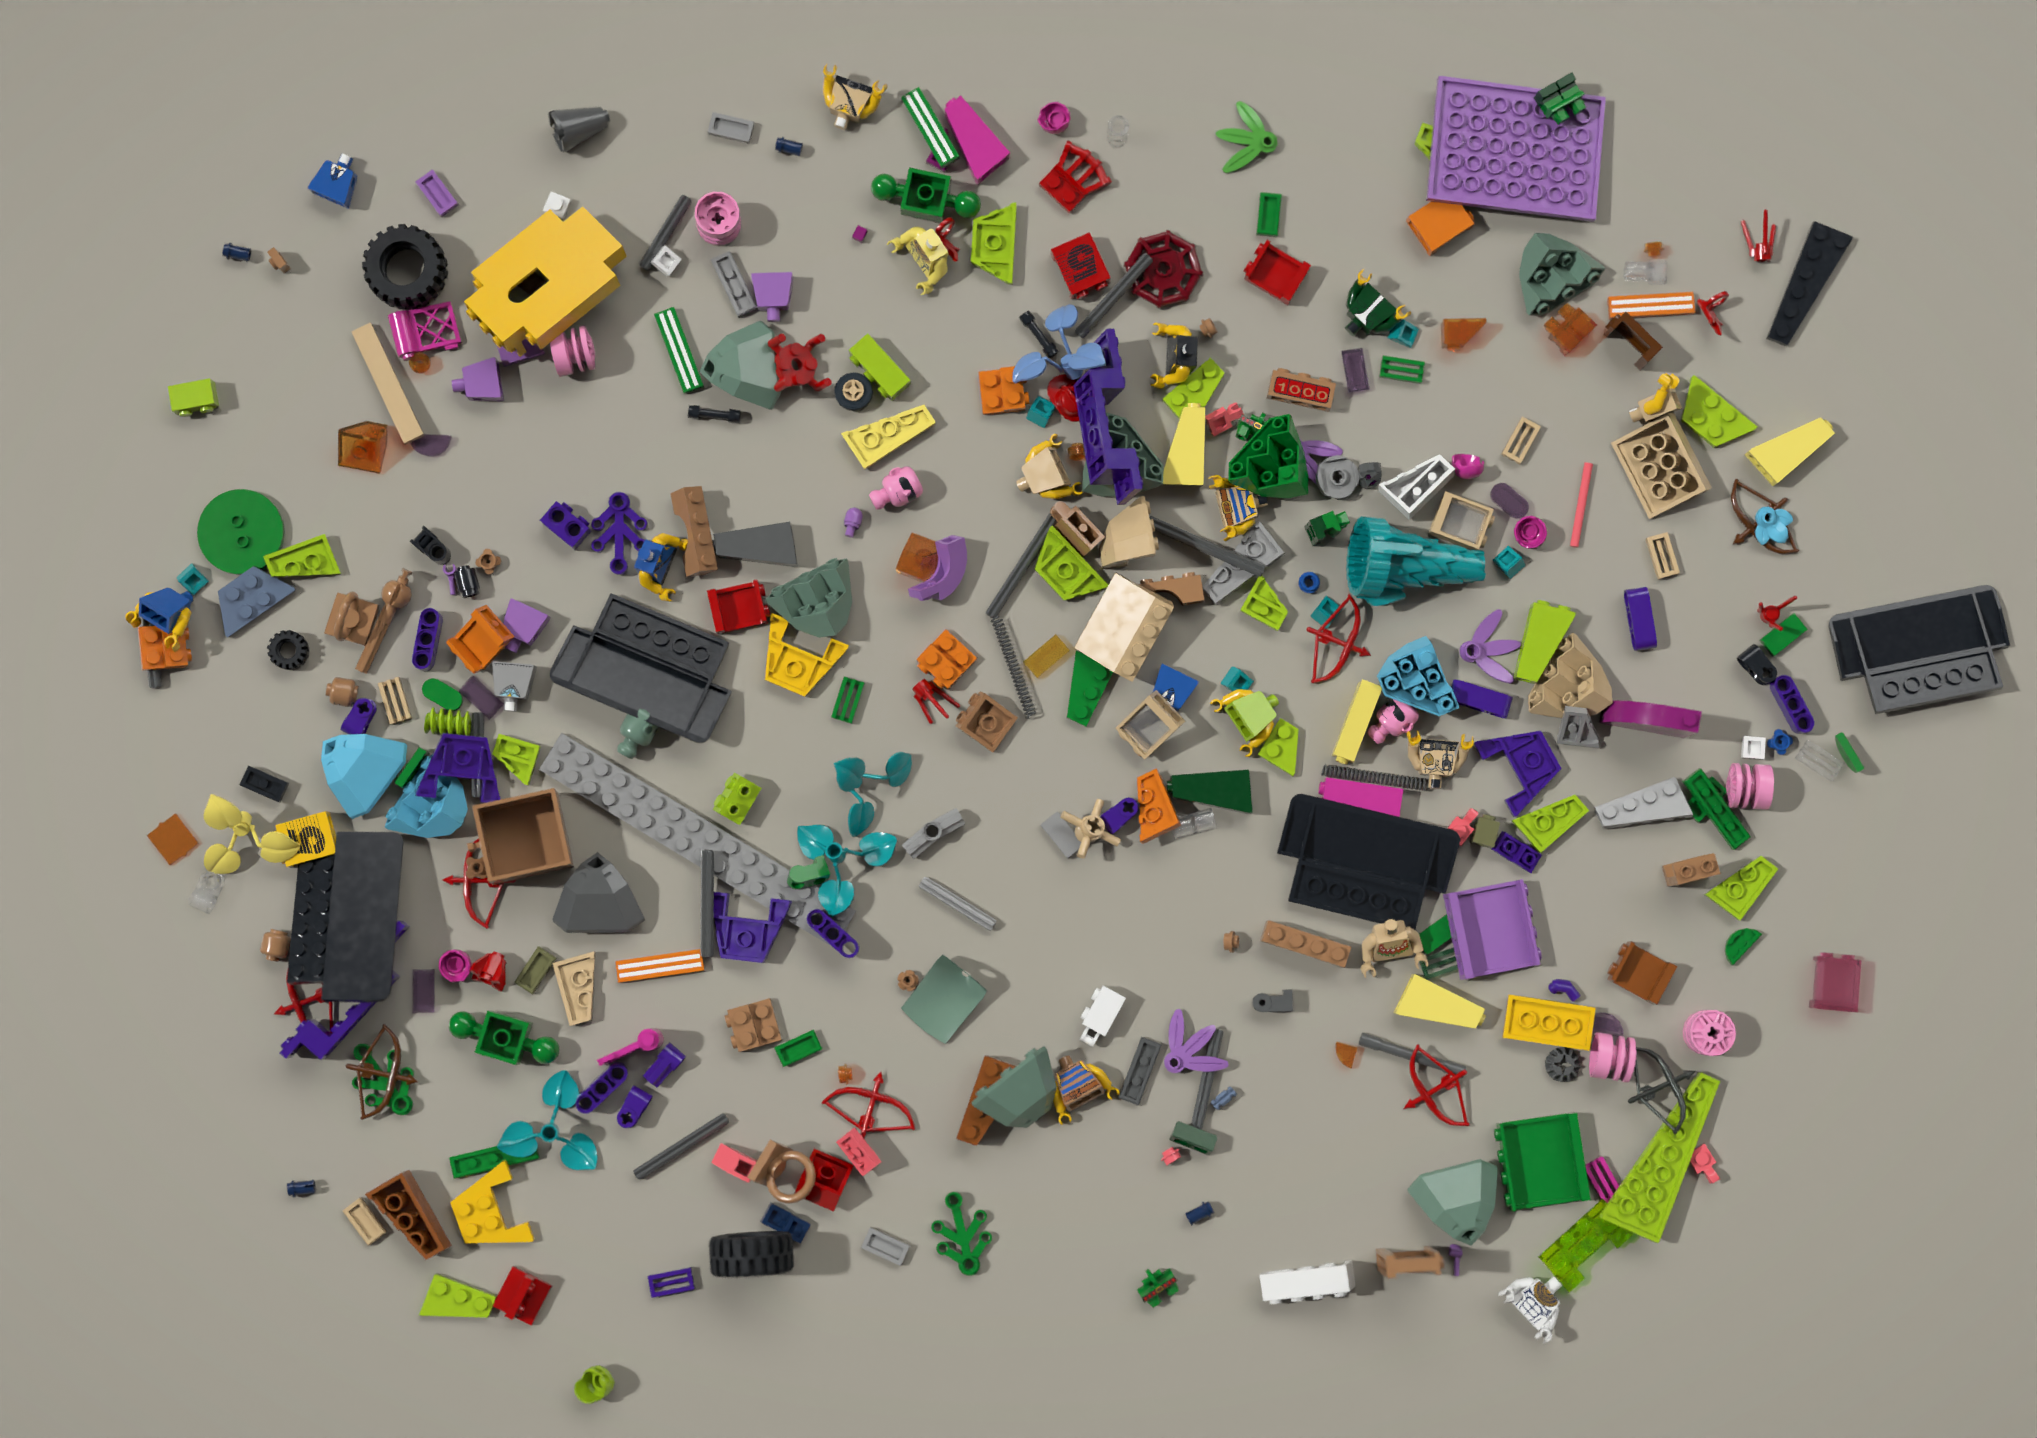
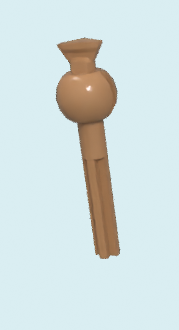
M402 568V575H399L397 581L390 580L382 588L381 596L385 605L355 667L356 670L362 673H368L397 608L401 609L407 606L411 600V589L407 586V583L409 581L408 576L412 575L413 572Z

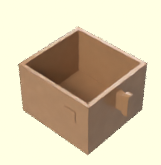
M555 788L472 806L479 842L467 843L468 851L482 850L488 882L492 885L574 867L559 795Z

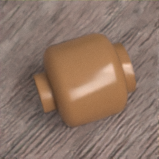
M336 677L333 679L332 684H327L326 696H330L329 700L333 705L349 707L352 702L355 703L357 700L359 686H356L355 681L352 679Z
M271 929L270 932L264 933L260 952L266 955L265 959L278 962L279 958H286L288 956L291 938L287 936V932Z

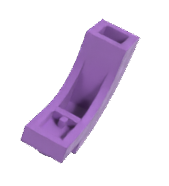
M950 535L935 542L938 554L936 571L927 581L908 588L910 597L917 598L920 601L931 598L942 600L957 588L963 578L967 564V549L964 537Z

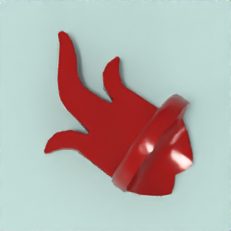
M948 217L938 225L935 233L948 250V255L954 262H957V252L960 248L955 247L946 239L955 223L953 218ZM950 224L945 232H941L946 225Z
M1727 291L1720 292L1707 301L1697 300V304L1700 306L1709 324L1719 336L1722 335L1721 326L1723 324L1719 321L1713 309L1728 299L1729 294Z

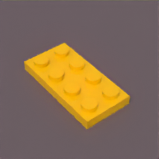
M1508 995L1502 1038L1590 1051L1596 1008Z

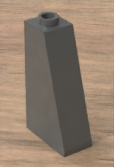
M790 521L713 534L714 552L718 558L789 567L798 566Z

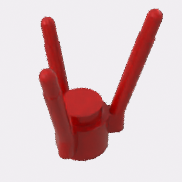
M1765 209L1763 214V243H1757L1756 248L1753 247L1745 221H1741L1749 247V256L1754 257V262L1771 261V256H1773L1776 225L1773 224L1771 227L1768 243V210Z
M1797 596L1789 598L1778 606L1769 605L1764 608L1763 603L1760 602L1757 612L1760 613L1761 620L1769 624L1770 628L1782 631L1783 627L1776 624L1775 621L1779 619L1780 610L1794 602Z
M923 679L912 689L915 692L913 697L918 701L929 724H932L933 720L923 700L927 701L929 699L946 719L949 718V715L933 697V691L956 708H960L957 702L937 688L932 681L928 682L926 679Z

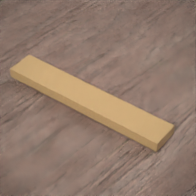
M371 322L351 331L403 443L407 445L425 436Z

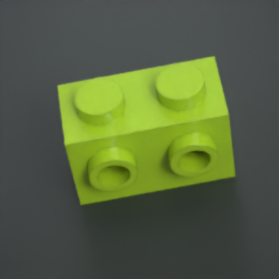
M734 772L726 780L723 793L715 799L713 810L741 825L762 788Z

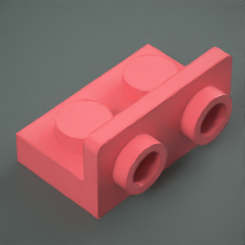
M855 1127L836 1141L862 1176L882 1162Z

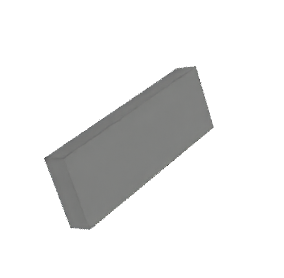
M728 251L711 259L738 318L756 310L757 306L731 252Z

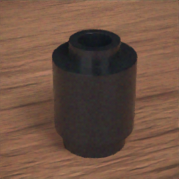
M469 565L458 567L454 576L459 594H462L463 598L479 595L478 589H480L475 568H470Z

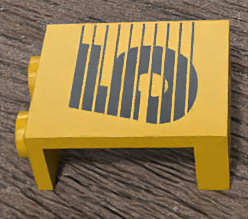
M324 811L275 825L276 831L274 832L283 833L300 844L298 852L290 859L282 862L286 867L292 868L296 864L328 855H335L336 833L330 812Z

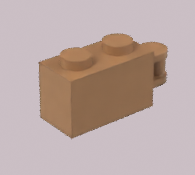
M1058 501L1050 509V514L1058 522L1054 528L1082 557L1087 555L1105 537L1077 506L1070 509L1064 502Z

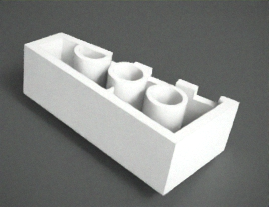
M1352 1260L1344 1261L1343 1265L1338 1266L1334 1263L1320 1265L1319 1268L1305 1266L1294 1271L1291 1268L1260 1274L1263 1301H1270V1304L1283 1303L1282 1299L1291 1298V1302L1303 1301L1306 1296H1312L1313 1299L1326 1298V1294L1333 1293L1334 1297L1347 1296V1292H1350L1356 1286Z

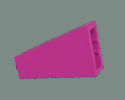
M960 95L957 99L954 97L946 103V108L944 109L945 116L970 172L978 185L1010 159V152Z
M1326 777L1324 782L1319 784L1318 794L1322 795L1321 798L1399 817L1403 789Z

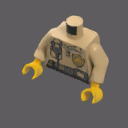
M1418 730L1415 737H1411L1410 731L1406 733L1409 741L1408 758L1414 769L1419 771V775L1429 776L1428 788L1441 789L1442 777H1451L1452 774L1459 771L1467 759L1470 748L1474 745L1473 736L1471 741H1464L1465 734L1461 736L1460 745V742L1421 739Z

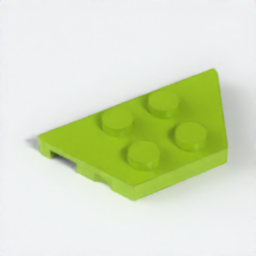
M1013 202L1000 210H994L986 216L982 215L973 219L971 264L1009 285H1012L1017 202Z
M1693 375L1690 378L1681 422L1713 448L1752 432L1757 428L1753 422L1698 377Z
M1053 525L1050 526L1034 568L1042 579L1063 601L1107 588L1108 584Z

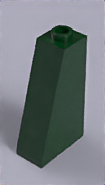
M1249 769L1171 775V780L1167 781V791L1172 793V798L1244 814L1253 813Z

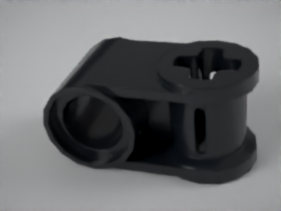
M425 526L422 527V531L415 539L409 541L439 565H444L451 559V551ZM438 549H444V554L441 558H435V553Z
M1752 644L1737 657L1738 663L1758 684L1767 685L1777 677L1776 667L1756 644ZM1768 671L1769 674L1764 678L1762 674Z

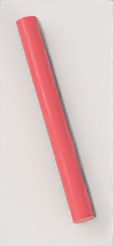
M1588 462L1584 463L1570 546L1575 548L1579 547L1593 464Z

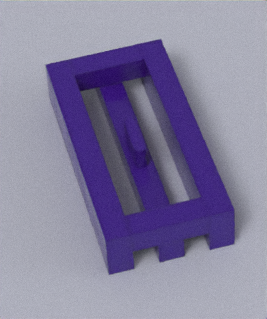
M688 1267L648 1275L651 1298L694 1290L695 1284L693 1282L692 1268ZM687 1273L688 1276L658 1283L653 1282V1279ZM689 1281L688 1286L655 1292L657 1287Z

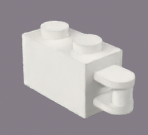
M1102 986L1101 989L1096 988L1091 997L1094 1000L1090 1008L1086 1006L1080 1017L1083 1019L1082 1024L1086 1028L1079 1040L1091 1047L1094 1046L1100 1034L1106 1036L1126 999L1105 986ZM1089 1028L1097 1032L1094 1038L1087 1034Z

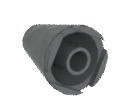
M602 107L563 109L548 112L550 127L553 126L554 130L553 137L561 152L569 151L607 128V123L610 122L607 110H603Z

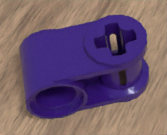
M358 699L343 721L340 730L348 735L366 734L369 724L377 711L376 703L371 699ZM363 704L367 705V707L369 708L368 712H365L364 709L361 708Z
M1124 798L1102 814L1100 818L1104 821L1106 830L1113 835L1138 812V803L1133 798ZM1126 801L1129 804L1134 803L1132 807L1134 811L1132 813L1129 811L1124 812V803Z
M634 1085L617 1115L618 1124L624 1128L635 1126L653 1096ZM630 1112V1117L633 1121L625 1124V1119L622 1116Z

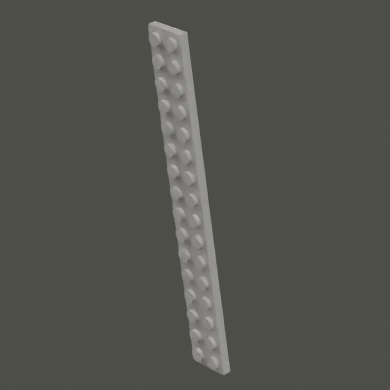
M563 733L560 734L539 769L701 867V851L713 850L714 876L769 909L771 898L791 900L792 904L785 919L828 945L830 944L807 923L809 912L814 909L822 910L844 930L856 913V910L848 907L844 912L830 916L819 901L818 887L814 885L797 890L792 889L787 883L790 870ZM820 913L813 914L811 917L812 923L820 925L823 922V916ZM834 927L830 928L827 932L828 938L831 940L837 939L839 930Z

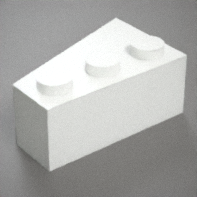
M1439 454L1415 466V468L1379 484V492L1410 520L1455 476V468Z

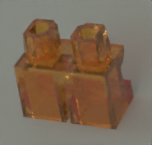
M1568 303L1558 311L1565 319L1562 324L1552 316L1543 325L1550 334L1548 338L1560 348L1559 351L1564 356L1597 326L1580 308L1575 310Z

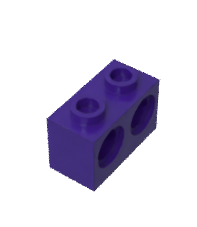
M556 501L540 521L571 548L576 550L591 533V530L588 528L590 523L582 516L576 518L572 514L573 509L565 502L560 504ZM556 513H564V519L561 522H554ZM573 526H579L581 529L577 536L570 535V530Z

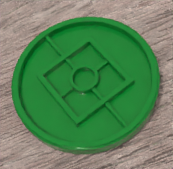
M247 489L230 490L215 497L203 510L197 527L198 543L202 553L212 565L224 572L241 575L253 566L261 570L267 567L263 556L281 550L284 541V523L277 507L262 494Z

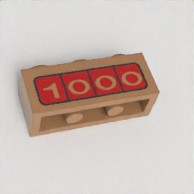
M1278 368L1273 370L1266 399L1329 412L1336 383H1332V380L1329 378L1319 377L1318 380L1311 378V375L1306 373L1295 375L1291 374L1287 369Z

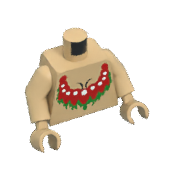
M1389 919L1383 924L1373 926L1372 932L1362 942V960L1365 963L1361 966V972L1366 978L1368 970H1371L1373 977L1376 976V970L1371 961L1378 962L1413 955V953H1416L1414 961L1417 969H1419V961H1425L1428 967L1427 956L1422 953L1424 949L1419 933L1411 927H1406L1402 920L1395 921Z

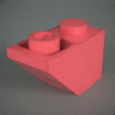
M721 1143L711 1163L749 1183L751 1180L747 1177L757 1160Z

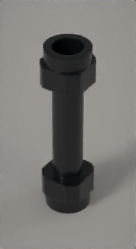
M1028 310L1019 317L1024 327L1028 326L1044 348L1042 350L1049 359L1054 357L1059 351L1053 342L1050 343L1037 326L1033 314Z
M689 405L688 418L699 420L700 417L725 419L729 423H740V410L701 409L698 405Z

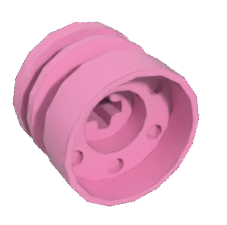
M715 191L705 194L699 199L695 207V221L699 235L712 245L731 243L741 230L740 211L737 202L730 195ZM720 219L721 224L717 225L716 220Z
M585 325L579 327L580 336H578L575 327L571 328V338L567 339L565 332H563L550 342L555 368L559 377L573 374V364L576 363L581 372H585V361L589 370L595 369L596 354L594 344Z
M1732 763L1726 782L1729 807L1737 808L1739 805L1740 808L1744 809L1747 807L1750 799L1752 809L1768 810L1772 803L1774 791V774L1771 765L1755 764L1750 772L1748 764L1744 763L1741 766L1739 763Z
M1717 1010L1696 1011L1688 1017L1683 1027V1038L1688 1048L1697 1054L1716 1056L1727 1052L1734 1044L1736 1037L1735 1025L1731 1018ZM1710 1029H1715L1716 1033L1713 1034V1037L1707 1034L1710 1032Z
M1596 1032L1589 1057L1590 1077L1606 1079L1611 1070L1612 1080L1618 1081L1620 1078L1621 1082L1629 1083L1636 1064L1635 1038L1627 1037L1625 1040L1624 1036H1618L1615 1045H1613L1611 1034Z

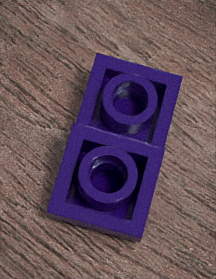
M1504 831L1497 838L1494 848H1491L1500 856L1529 873H1532L1542 856Z

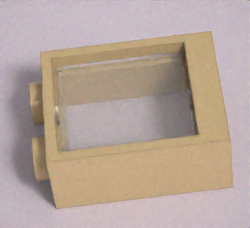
M1445 491L1428 534L1466 549L1479 550L1480 547L1484 548L1488 536L1485 535L1487 527L1491 528L1495 516L1492 515L1494 509Z
M1155 690L1116 727V730L1123 740L1130 743L1134 752L1145 760L1186 721Z

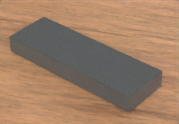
M1141 1037L1118 1098L1139 1106L1162 1044Z

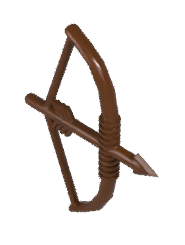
M1735 479L1731 492L1732 507L1739 521L1745 525L1746 530L1736 535L1733 544L1744 542V538L1750 533L1756 538L1755 530L1758 525L1757 522L1751 523L1752 521L1741 511L1736 498L1737 485L1770 503L1766 507H1771L1774 510L1781 509L1788 499L1785 497L1778 503H1775L1742 484L1738 479ZM1768 514L1765 515V520L1769 518ZM1788 525L1786 526L1788 529V538L1793 549L1783 550L1781 548L1773 546L1769 542L1763 545L1768 550L1778 554H1790L1799 552V549L1796 548Z
M386 1024L382 1025L383 1028L358 1065L346 1064L347 1069L357 1071L361 1120L380 1113L388 1105L397 1080L404 1081L407 1085L418 1082L410 1074L408 1077L398 1075L401 1064V1047L398 1038ZM385 1030L392 1037L395 1047L390 1073L376 1070L373 1064L365 1063V1060ZM372 1075L388 1078V1086H386V1094L382 1103L373 1112L365 1115L361 1077L370 1078Z

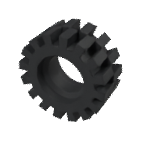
M282 630L279 634H274L275 637L273 639L270 638L269 642L271 643L267 645V649H269L267 654L271 658V662L285 670H293V668L298 669L301 664H305L304 660L309 657L307 652L310 651L309 647H307L308 642L302 635L291 630ZM286 642H292L296 646V653L291 658H284L280 652L282 645Z

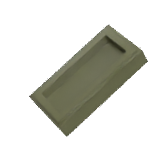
M538 946L514 983L529 993L534 994L552 967V963L557 958Z

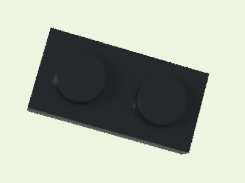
M248 765L239 785L281 803L289 783Z

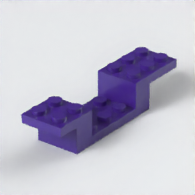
M1107 328L1093 342L1100 345L1106 365L1088 369L1073 386L1090 485H1114L1117 505H1125L1142 490L1143 479L1139 472V458L1136 455V449L1112 448V438L1108 430L1109 419L1106 416L1105 405H1108L1125 389L1126 382L1125 377L1122 375V359L1118 352L1119 341L1116 337L1115 329Z
M404 921L397 922L395 943L410 927ZM395 971L392 973V985L400 977ZM360 1002L358 1005H352L345 1013L348 1017L344 1021H338L330 1031L316 1019L302 1021L295 1029L298 1033L294 1037H288L280 1047L283 1049L280 1054L285 1059L292 1058L304 1045L320 1060L327 1058L377 1002Z

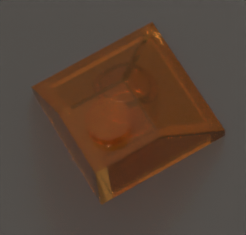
M364 421L340 428L338 430V466L380 474L387 446L388 425Z
M911 533L896 566V573L920 582L930 579L938 565L936 541Z

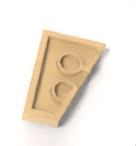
M595 951L552 963L569 1025L573 1026L592 1020Z

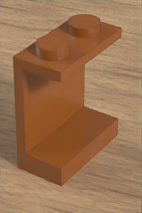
M1627 941L1626 944L1623 943L1617 953L1619 955L1617 962H1613L1607 971V974H1609L1607 980L1645 1001L1657 1005L1678 966L1659 959L1637 947L1632 941Z

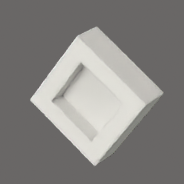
M550 192L543 212L546 213L551 209L561 220H564L571 204V199Z
M663 246L651 261V264L664 275L669 276L681 261V258L667 246Z
M1743 736L1741 758L1763 760L1765 758L1766 738Z

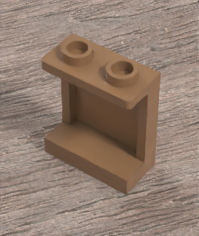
M1714 853L1662 866L1668 887L1720 874Z

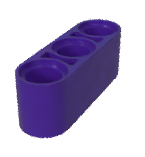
M1640 587L1624 590V601L1634 651L1656 648L1657 637L1648 588Z
M426 608L421 612L415 639L412 663L421 671H429L434 667L443 617L441 613L433 608ZM431 613H435L436 621L432 624H428V615ZM431 634L432 642L424 645V636ZM427 655L428 663L425 666H420V657Z
M1787 675L1776 677L1770 683V690L1791 730L1796 734L1810 732L1815 722L1794 681ZM1779 680L1785 682V691H1781L1778 688ZM1789 699L1796 702L1795 710H1791L1788 707ZM1800 718L1806 721L1805 729H1801L1798 725Z
M1453 679L1451 688L1458 705L1507 719L1513 697Z
M819 909L809 912L807 915L809 926L842 956L853 958L859 953L860 947L857 941L825 912ZM820 913L823 916V922L820 925L812 923L811 917L813 914ZM833 927L839 930V936L835 940L829 939L827 935L828 930ZM847 942L854 943L855 951L853 954L848 955L844 952L843 947Z
M614 1062L577 1096V1110L587 1114L604 1101L626 1080L628 1075L626 1065L622 1062ZM616 1067L624 1070V1075L620 1078L613 1077L611 1073ZM599 1082H604L607 1084L608 1089L604 1093H599L595 1089L596 1085ZM583 1097L591 1099L592 1104L588 1108H583L580 1106L579 1101Z

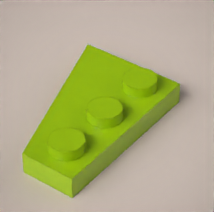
M1210 357L1190 374L1185 382L1180 383L1167 394L1162 401L1178 419L1183 407H1188V403H1201L1200 407H1205L1224 376V372Z
M325 534L263 556L271 577L341 574Z
M1574 794L1511 821L1534 848L1541 853L1589 810Z
M1759 856L1704 895L1740 921L1775 875L1778 868L1764 857Z
M436 1273L433 1276L419 1316L488 1318L497 1296Z

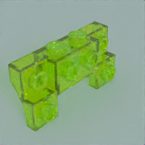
M1603 1198L1538 1256L1569 1293L1585 1279L1578 1270V1267L1600 1247L1610 1240L1618 1249L1634 1235L1632 1232L1599 1218L1600 1213L1607 1205Z

